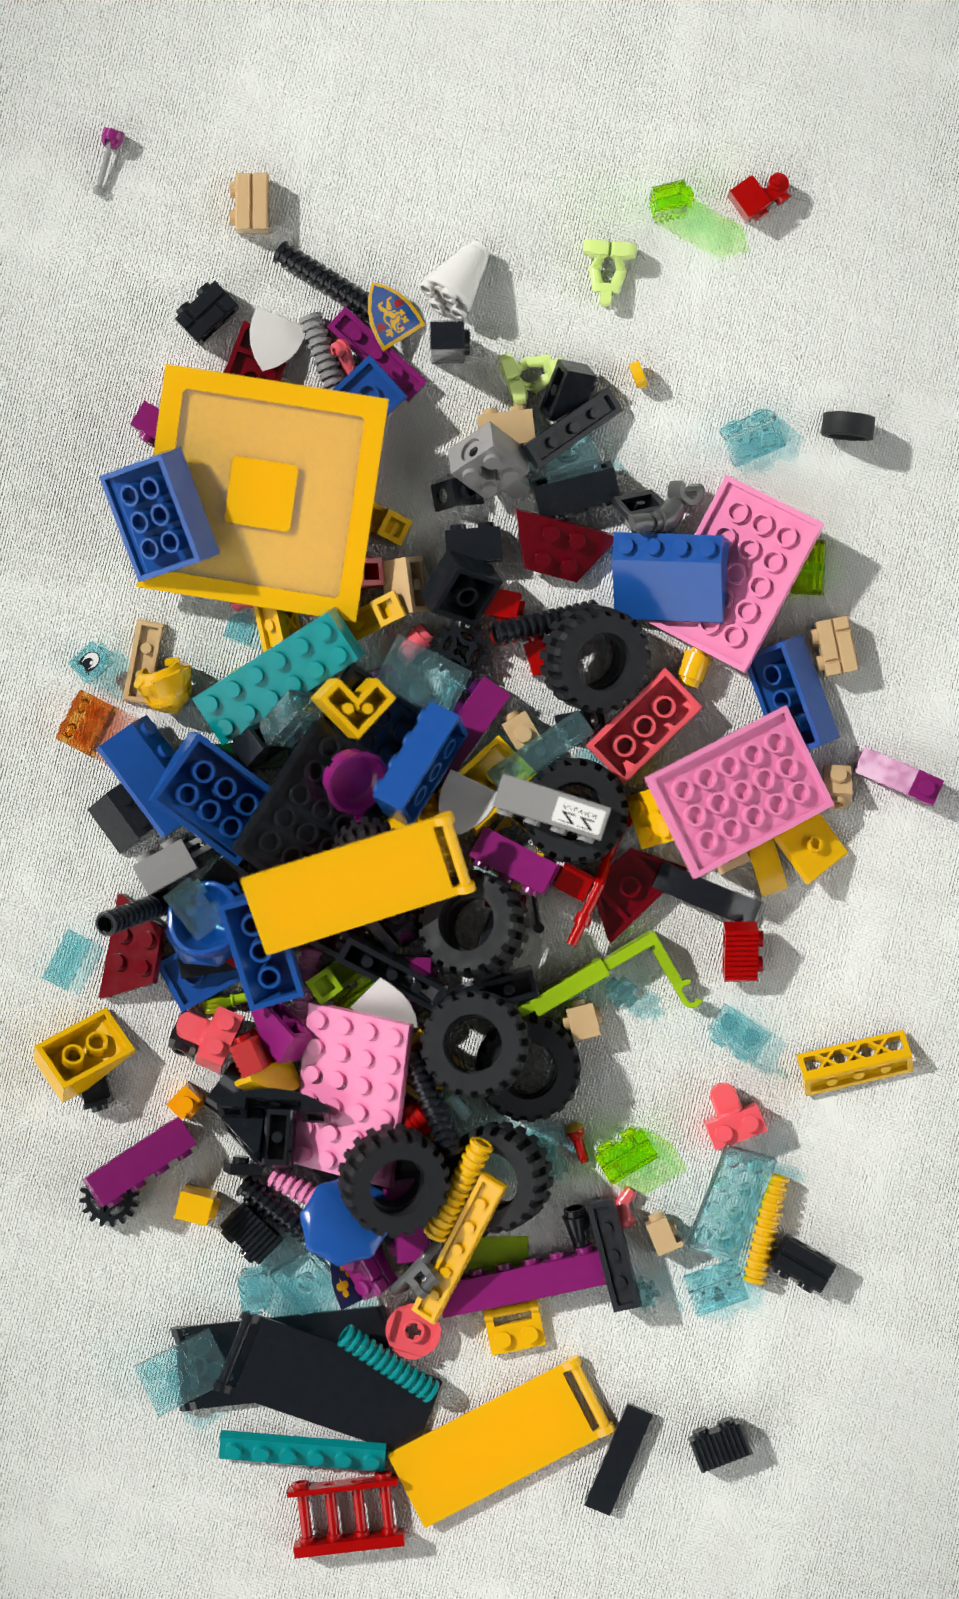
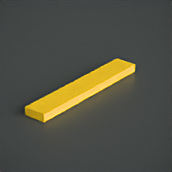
M485 1171L480 1174L433 1266L442 1274L443 1280L438 1286H434L431 1289V1293L425 1299L417 1297L411 1309L433 1325L438 1322L508 1187Z

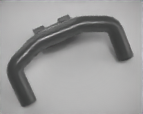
M433 1241L407 1271L391 1285V1293L398 1295L409 1290L411 1286L418 1297L425 1299L431 1293V1289L434 1286H438L443 1280L442 1274L432 1266L430 1261L445 1245L446 1241ZM421 1272L426 1276L424 1281L418 1277Z

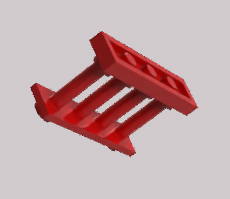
M384 1470V1472H376L375 1476L309 1483V1480H298L293 1482V1485H289L287 1498L297 1497L301 1536L299 1540H295L293 1546L294 1559L405 1546L404 1528H398L394 1523L390 1486L398 1485L397 1473L392 1474L390 1470ZM363 1489H380L384 1524L381 1530L370 1531L367 1528ZM352 1491L356 1530L352 1534H343L340 1531L336 1502L337 1492ZM325 1494L329 1533L326 1534V1537L316 1538L312 1534L308 1496Z

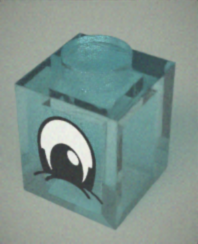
M91 641L68 664L86 684L90 685L114 663L110 658L113 653L103 642L98 645L96 642Z

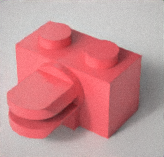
M218 1006L212 1021L192 1012H185L177 1020V1035L198 1045L199 1049L196 1054L195 1064L221 1074L230 1054L229 1049L235 1043L233 1039L238 1037L243 1026L244 1016L221 1006Z
M721 1082L712 1087L710 1099L716 1116L704 1120L703 1123L715 1151L767 1131L759 1107L755 1102L742 1106L735 1088L729 1083Z

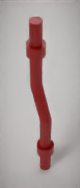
M630 812L626 829L630 828L633 823ZM621 840L608 854L602 856L591 891L581 912L578 911L573 920L575 925L566 942L573 947H577L585 928L590 926L593 919L591 915L605 887L614 854Z

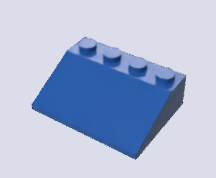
M181 447L99 476L138 582L220 554Z
M614 532L612 552L614 609L628 614L632 617V620L724 623L730 540L723 535Z
M189 732L171 758L148 801L231 863L238 866L243 858L232 852L230 848L270 786L199 732Z

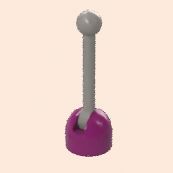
M103 127L101 141L106 148L97 185L93 187L95 195L99 196L104 192L102 185L111 152L119 148L124 140L125 133Z

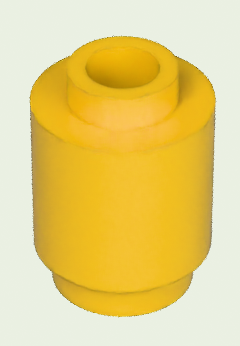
M692 646L691 651L685 650L677 672L679 676L678 681L682 685L698 689L700 683L703 684L711 662V658L707 657V653Z

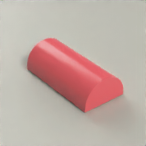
M664 667L585 746L604 767L610 770L625 785L703 706Z

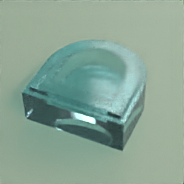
M242 613L235 614L228 620L223 636L250 645L255 631V624L248 615Z

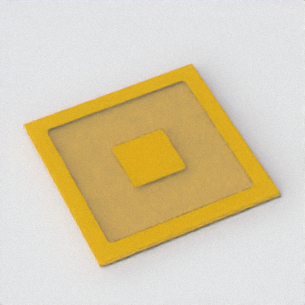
M165 364L153 456L181 447L220 554L141 582L137 580L136 587L314 616H321L335 607L343 620L356 622L389 399Z

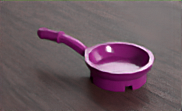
M356 748L346 749L331 759L333 763L330 768L326 766L323 774V785L330 803L338 811L353 814L354 819L357 822H361V817H365L363 812L376 803L372 796L374 794L373 789L376 782L380 778H384L387 769L385 763L375 754Z

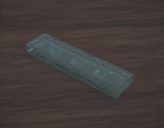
M576 710L488 770L487 775L497 789L503 773L527 780L593 735L594 731L579 710Z

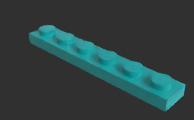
M221 1430L219 1459L384 1472L386 1443Z

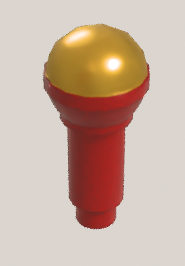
M572 1122L566 1126L565 1133L573 1141L577 1157L580 1159L581 1164L589 1161L583 1140L584 1127L578 1122Z

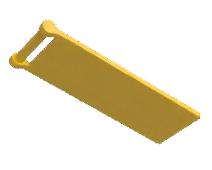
M452 811L442 812L435 817L241 878V884L266 955H271L447 898L474 892L476 886L474 880L470 879L453 825L455 819ZM442 826L460 882L455 886L451 885L434 827Z
M579 1355L570 1357L554 1368L388 1453V1458L424 1527L435 1524L616 1430L613 1422L608 1420L581 1367L582 1361ZM571 1370L599 1425L597 1429L592 1431L563 1374L564 1372Z

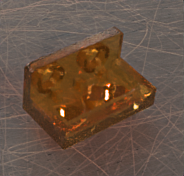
M79 690L77 696L72 700L71 708L64 721L59 726L56 739L94 758L97 752L96 748L100 746L119 708L92 694Z

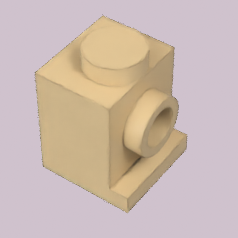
M663 1210L650 1214L648 1216L649 1220L644 1221L658 1257L684 1246L680 1237H674L679 1233L673 1218L667 1220Z

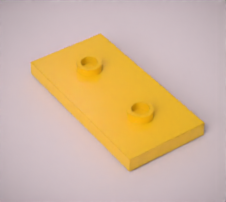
M820 813L773 838L806 884L811 883L848 853Z

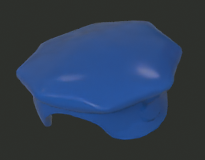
M211 879L199 880L169 905L166 935L183 963L219 967L233 956L217 906L243 893L237 882Z
M337 1180L321 1183L315 1188L311 1198L300 1213V1220L306 1249L336 1266H343L371 1258L387 1233L385 1232V1235L381 1237L375 1235L372 1230L367 1231L343 1203ZM371 1185L370 1192L372 1197L377 1200L386 1201L383 1191Z

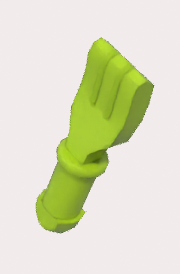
M245 993L230 994V996H212L201 1003L205 1014H215L218 1006L226 1009L230 1005L235 1007L236 1005L248 1002Z

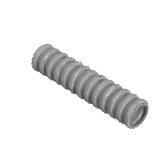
M319 312L310 313L303 316L299 323L304 326L302 332L306 333L305 340L309 341L308 349H312L311 357H315L313 363L315 366H318L316 369L317 374H321L319 380L324 383L322 388L332 390L344 379L341 376L343 371L339 370L340 363L336 361L337 357L333 356L330 351V342L332 340L331 337H327L329 331L324 328L326 326L325 321L321 320L323 314Z

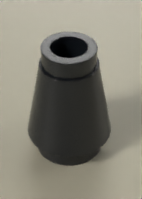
M575 1204L564 1208L562 1219L573 1247L580 1248L589 1245V1213L585 1209V1205Z

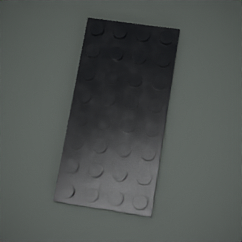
M352 663L347 666L339 679L353 693L366 678L375 677L357 664ZM383 684L396 699L359 739L348 738L320 709L230 850L261 871L331 850L332 844H335L334 838L336 834L342 835L341 828L344 825L350 827V821L354 820L353 814L338 811L330 803L323 785V774L326 766L330 768L333 763L331 759L336 754L346 749L356 748L377 755L385 763L388 771V764L395 754L398 755L403 747L404 737L409 731H413L417 725V718L421 710ZM377 802L368 808L367 811L363 812L364 816L368 817V821H372L373 817L381 820L384 815Z

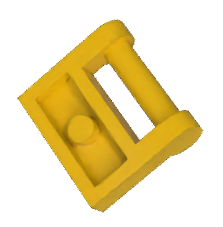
M537 1299L483 1310L492 1356L546 1345ZM531 1311V1318L494 1325L493 1318Z

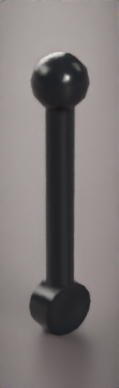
M532 896L535 917L533 929L536 933H542L544 925L540 920L538 899Z

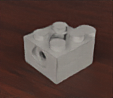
M488 422L448 449L451 475L484 499L489 500L501 491L517 499L526 496L530 491L529 476L527 475L529 473L528 459L521 447L522 445L492 422Z
M177 836L160 844L162 850L155 852L154 849L149 850L136 857L138 863L132 867L147 894L151 895L202 868L203 866L198 856L212 848L209 845H205L194 851L192 847L201 843L202 840L196 837L188 841L187 838L179 839Z

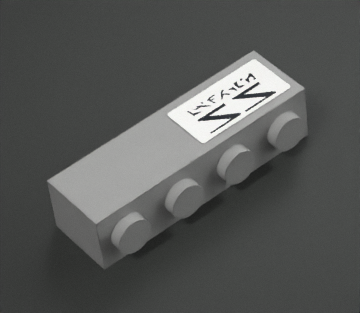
M504 773L502 774L492 805L498 808L496 812L498 814L513 818V814L516 813L525 816L523 822L535 826H540V823L544 822L551 825V831L566 835L569 830L578 833L577 839L591 844L594 843L595 839L601 841L611 810L610 807Z

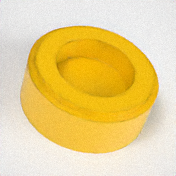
M639 360L629 363L637 389L647 387L648 384Z

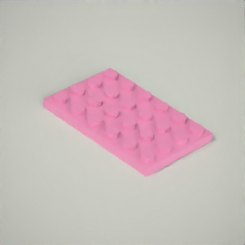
M726 475L695 533L696 535H723L730 540L724 623L649 620L648 623L747 673L825 524Z
M787 705L644 777L693 879L710 872L835 805Z
M316 1001L309 1002L306 1028L313 1036L303 1052L298 1093L310 1096L329 1107L331 1123L303 1122L301 1112L296 1111L294 1164L340 1175L338 1172L339 1163H345L346 1159L343 1154L347 1148L352 1149L355 1146L352 1142L355 1138L359 1136L362 1139L367 1135L366 1130L372 1127L376 1131L381 1130L380 1126L382 1124L389 1123L392 1128H395L397 1123L402 1124L414 1024L325 1003L320 1005ZM397 1160L381 1167L375 1174L371 1184L386 1188L394 1186Z

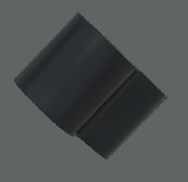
M235 1062L229 1065L204 1102L205 1106L218 1115L217 1100L230 1094L244 1091L236 1087L234 1081L242 1078Z

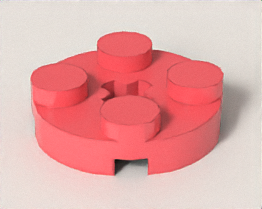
M415 1302L399 1305L390 1314L385 1327L388 1344L397 1355L406 1359H419L431 1353L438 1345L441 1336L439 1321L433 1325L411 1310ZM412 1323H416L421 1333L420 1335H415L413 1339L409 1338V1333L405 1329L407 1326L411 1327Z

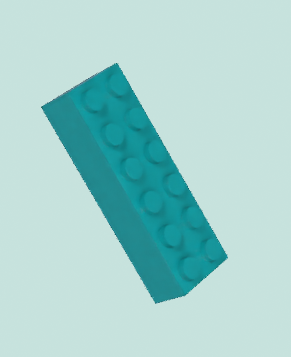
M334 607L202 691L192 700L220 743L224 745L240 735L247 727L259 723L354 663L365 652Z

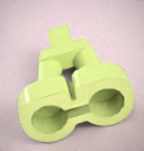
M592 239L584 240L583 254L590 258H595L589 267L592 291L600 293L599 305L610 306L612 294L620 293L627 273L624 261L636 258L637 244ZM605 258L614 259L616 271L610 283L603 282L600 267Z
M510 353L498 356L499 368L505 380L512 405H526L528 400L527 390L537 394L548 387L557 360L565 359L560 357L551 360L550 355L546 354L525 357L518 363ZM527 368H543L545 372L534 383L526 382L520 378L521 372Z

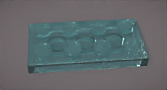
M725 1144L685 1244L690 1249L737 1260L777 1160L773 1156Z

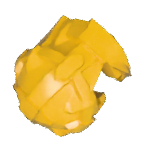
M172 657L164 660L165 666L169 667L149 674L147 668L141 669L134 682V687L144 697V701L149 707L155 711L176 714L186 705L192 693V682L190 681L191 665L181 661L180 658Z

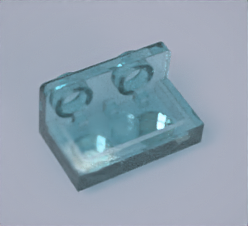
M769 408L758 409L752 412L750 416L741 420H732L725 427L719 429L720 435L725 440L732 464L735 467L786 446L778 419Z
M189 876L164 895L163 898L198 942L218 925H221L222 921L217 908L219 904L216 900L210 903L204 895L208 890L198 878L193 881Z
M726 1003L723 1004L706 1029L712 1034L709 1038L711 1041L722 1048L725 1044L733 1048L732 1055L745 1064L748 1059L755 1063L757 1060L756 1056L771 1036L769 1032Z
M734 1258L683 1276L697 1317L749 1299L742 1275Z

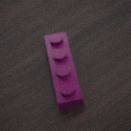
M346 306L327 326V329L338 339L346 340L350 345L351 351L362 361L371 355L408 396L406 399L408 403L427 383L393 349L388 348L383 351L373 331Z

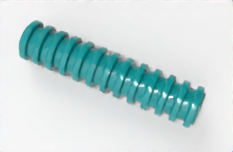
M352 1324L342 1331L338 1338L339 1347L344 1346L345 1351H352V1355L354 1357L359 1356L360 1361L366 1360L368 1366L373 1365L374 1370H380L382 1375L387 1374L389 1380L395 1379L394 1382L397 1385L401 1383L403 1389L408 1388L409 1393H416L415 1396L417 1398L422 1397L423 1402L428 1403L435 1397L439 1389V1381H432V1377L430 1375L425 1376L424 1371L418 1372V1367H411V1363L404 1362L402 1357L397 1358V1354L395 1352L390 1353L389 1348L383 1349L381 1343L376 1344L375 1339H369L367 1334L362 1335L360 1329L354 1330L355 1327Z

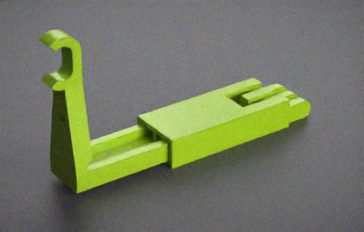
M650 929L602 958L596 956L538 990L539 996L523 1000L515 1004L514 1007L518 1008L522 1016L535 1011L539 1017L609 976V970L652 946L650 948L681 1002L688 1008H695L703 1000L697 997L694 1001L686 999L682 989L685 985L690 984L691 979H681L657 935Z

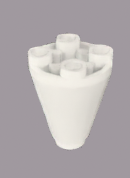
M471 241L470 244H466L428 274L421 282L419 288L431 300L429 306L438 313L445 311L459 320H464L469 313L488 262L487 257L490 254L489 250L482 243Z

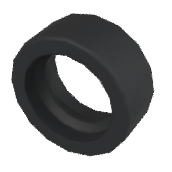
M847 411L824 412L821 435L838 440L870 441L873 440L875 417Z

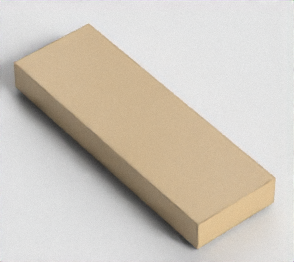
M137 619L122 700L148 705L144 701V697L134 687V682L138 672L143 668H147L149 674L157 672L166 624Z

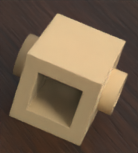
M586 998L570 1001V1006L565 1007L566 1014L561 1016L565 1031L571 1030L573 1041L576 1042L601 1035L598 1023L603 1022L599 1006L594 1007L592 1001L586 1002Z

